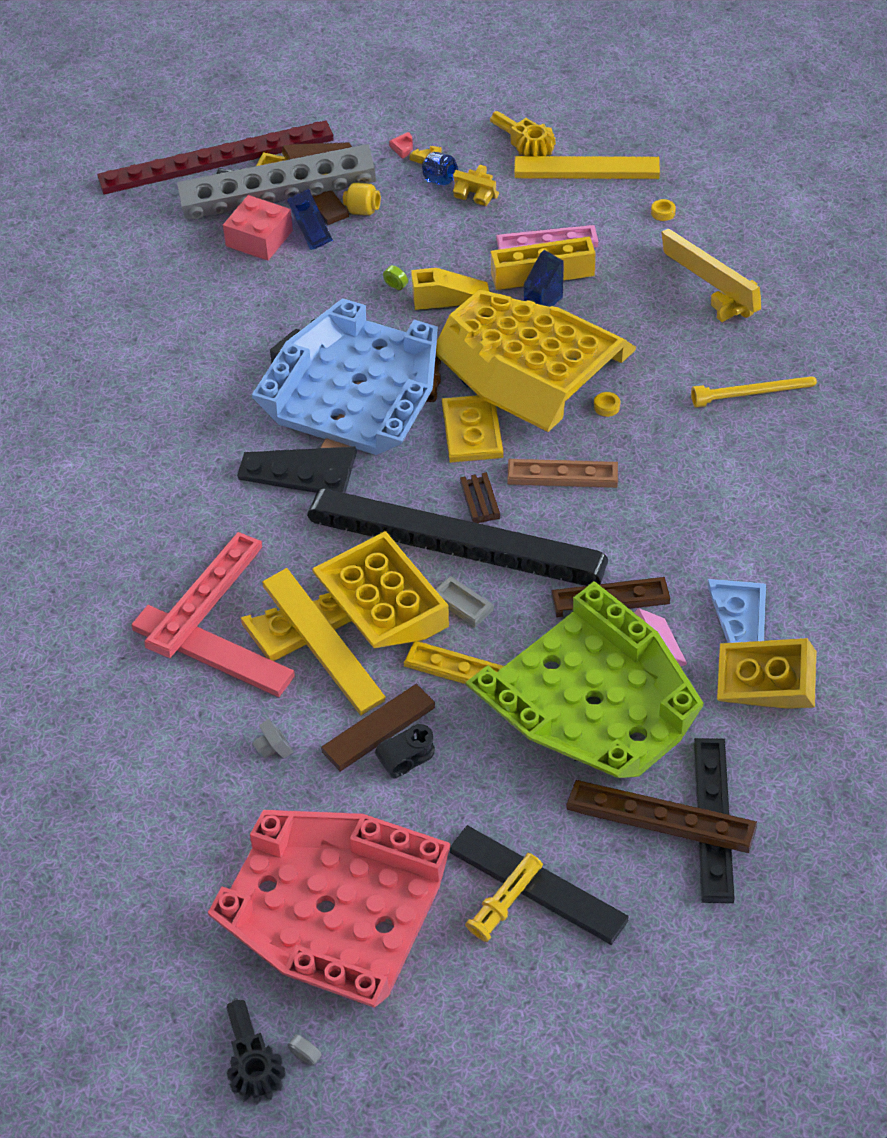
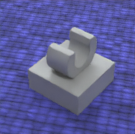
M270 719L259 725L265 736L257 738L253 745L264 758L274 755L275 752L282 758H285L294 752L281 730Z

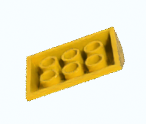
M386 531L312 568L314 575L373 648L425 640L449 627L448 604Z

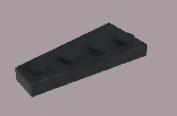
M356 446L244 452L237 477L238 480L314 493H317L320 489L345 493L357 449Z

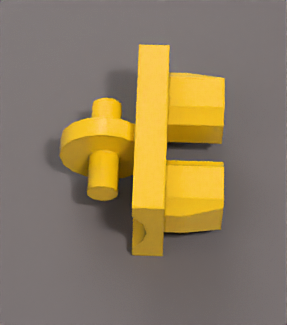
M479 165L476 171L469 169L468 173L455 170L453 174L455 181L453 194L455 198L466 200L469 192L476 193L473 198L474 202L487 206L492 198L497 199L499 191H496V181L492 180L493 176L486 174L487 168L484 165Z
M720 291L711 295V306L717 310V319L721 322L739 314L745 318L754 314Z

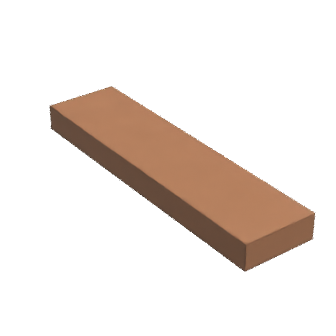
M509 459L507 485L617 488L618 462Z

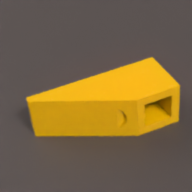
M440 268L411 270L415 310L460 306L479 289L489 292L488 282Z

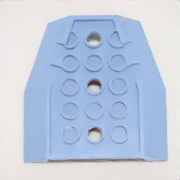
M342 298L285 342L254 390L252 398L278 425L323 439L327 438L351 447L356 446L358 450L378 455L402 444L433 390L438 326L413 320L407 332L367 321L366 305ZM377 346H383V347H384V348H382V349H380V350L375 349V347H377ZM358 380L364 381V382H362V383H360V384H355V383H353V382L358 381ZM339 414L345 416L344 418H340L338 420L332 419V417L339 416Z

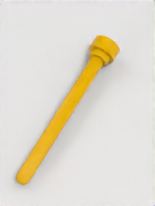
M809 376L711 390L704 385L693 386L691 388V399L695 408L704 407L707 403L717 399L813 387L817 384V379Z

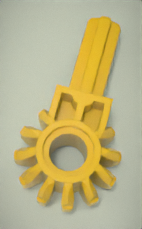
M498 111L493 112L490 122L511 134V144L516 147L519 156L552 155L555 145L552 128L546 127L545 123L536 125V123L528 118H524L517 123Z

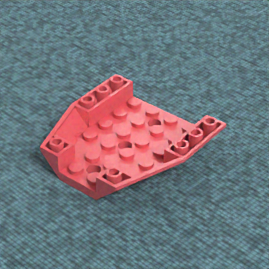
M263 810L250 833L252 849L232 887L230 889L221 887L208 911V915L283 975L375 1008L389 997L439 890L451 846L450 843L365 814ZM265 881L276 883L275 889L269 892L261 891L259 886ZM323 901H330L335 905L329 912H321L317 909V906ZM386 919L392 921L394 927L390 932L380 933L376 930V926L381 922H385Z

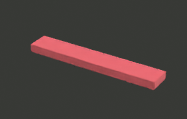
M237 532L145 640V648L171 658L262 548V541Z
M147 605L131 624L132 629L148 637L168 613ZM199 627L194 629L177 650L277 697L281 696L295 677L294 670Z

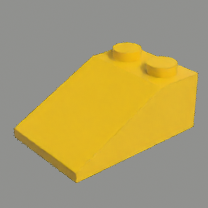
M808 638L720 643L717 700L720 702L775 708H814L817 651Z

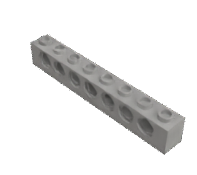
M366 144L180 181L177 184L185 219H199L202 216L223 214L227 211L236 210L248 195L274 203L287 199L294 200L298 197L307 196V194L319 195L324 191L343 190L352 183L376 182L370 146Z

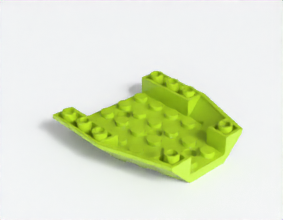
M595 581L573 597V612L498 672H495L487 665L466 682L467 687L529 740L617 778L639 777L682 740L704 705L658 631ZM548 662H556L560 666L556 669H548L544 665ZM591 696H597L602 702L598 705H591L586 700ZM641 733L646 738L643 741H634L630 738V735Z

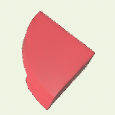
M407 132L389 141V147L402 159L408 156L413 149L411 134Z

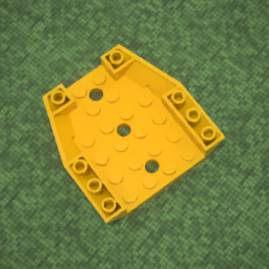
M479 289L449 315L437 340L436 356L480 398L549 432L563 419L564 406L567 399L611 358L622 363L636 350V346L561 308L539 305L528 300H517L510 296Z

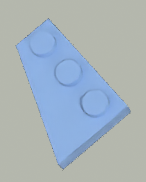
M708 579L707 587L727 643L764 641L766 584Z

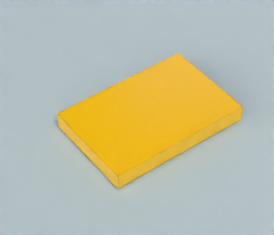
M478 395L441 399L449 463L503 458V446L495 405L483 400Z

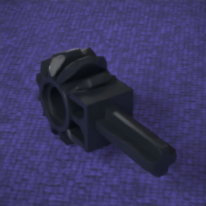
M233 999L226 1007L235 1036V1041H231L234 1057H231L230 1060L232 1068L228 1069L227 1078L231 1082V1091L234 1094L239 1093L240 1099L243 1102L253 1096L254 1103L258 1105L260 1096L264 1095L267 1099L271 1100L273 1097L272 1090L281 1091L283 1086L281 1079H284L286 1076L285 1068L282 1066L281 1056L273 1054L272 1048L269 1045L265 1047L262 1034H255L246 1002ZM254 1071L263 1072L261 1075L256 1077L250 1076V1074Z

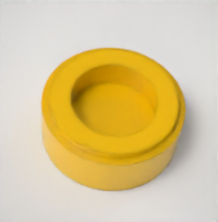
M660 199L652 203L651 215L654 219L668 221L674 218L676 206L672 201Z
M602 392L594 398V411L600 416H614L620 410V398L614 393Z

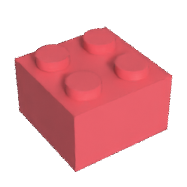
M248 195L223 224L226 246L269 261L293 231L291 209Z

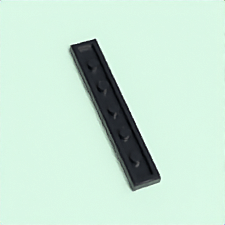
M694 738L697 808L730 815L725 739ZM699 842L701 902L734 904L732 849Z
M466 825L450 846V853L501 883L506 881L525 858ZM543 867L538 870L521 892L522 895L610 945L613 944L628 923L629 916Z

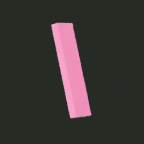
M595 225L496 235L498 250L589 236L594 248L598 247L599 242Z

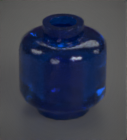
M441 152L428 154L422 163V173L425 180L438 185L450 184L454 180L453 174L455 170H458L455 158Z

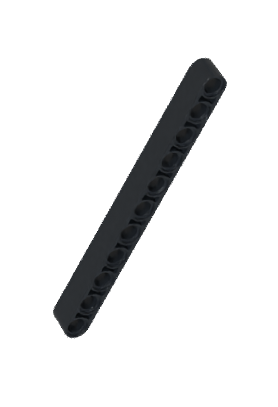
M329 489L317 491L307 513L308 518L314 524L340 530L347 529L349 532L371 537L386 531L394 542L423 549L427 547V550L449 555L453 553V556L475 561L480 559V562L505 568L507 565V568L531 574L535 572L534 574L557 580L562 578V581L588 586V584L590 585L594 581L597 584H601L608 564V557L598 550Z

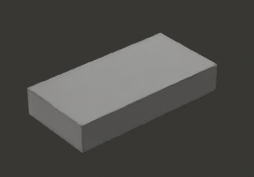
M452 576L435 589L448 604V610L473 627H476L494 611L492 603Z

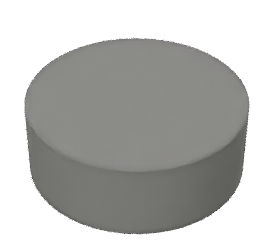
M295 1034L288 1043L289 1050L310 1066L315 1065L322 1056L321 1052L311 1042L300 1035Z

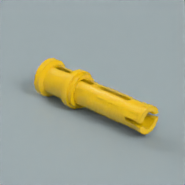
M527 853L495 895L485 898L482 902L483 907L473 919L467 920L465 923L467 929L483 942H488L491 938L490 933L500 921L504 922L508 917L507 909L525 889L538 870L543 867L542 862L533 854Z

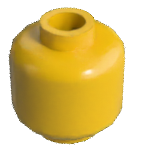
M352 183L348 190L344 191L343 204L347 206L349 213L353 215L370 216L380 207L381 195L373 184Z

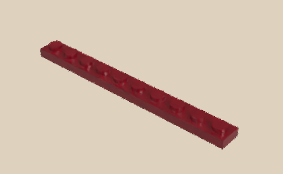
M327 120L162 159H155L145 163L133 164L115 170H108L98 173L97 177L103 195L258 159L263 153L280 154L282 153L283 145L319 144L334 141L330 126Z

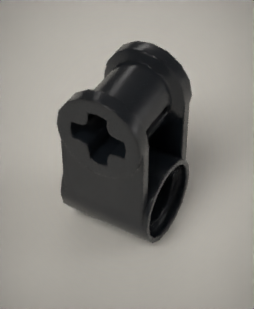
M424 724L413 725L402 733L381 742L375 749V755L390 777L398 778L402 776L401 773L404 775L433 757L435 753V747L432 743L433 732Z

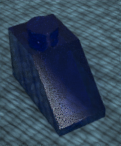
M309 189L287 199L310 250L333 241Z
M546 250L540 253L524 283V301L528 300L539 305L551 307L563 298V260Z

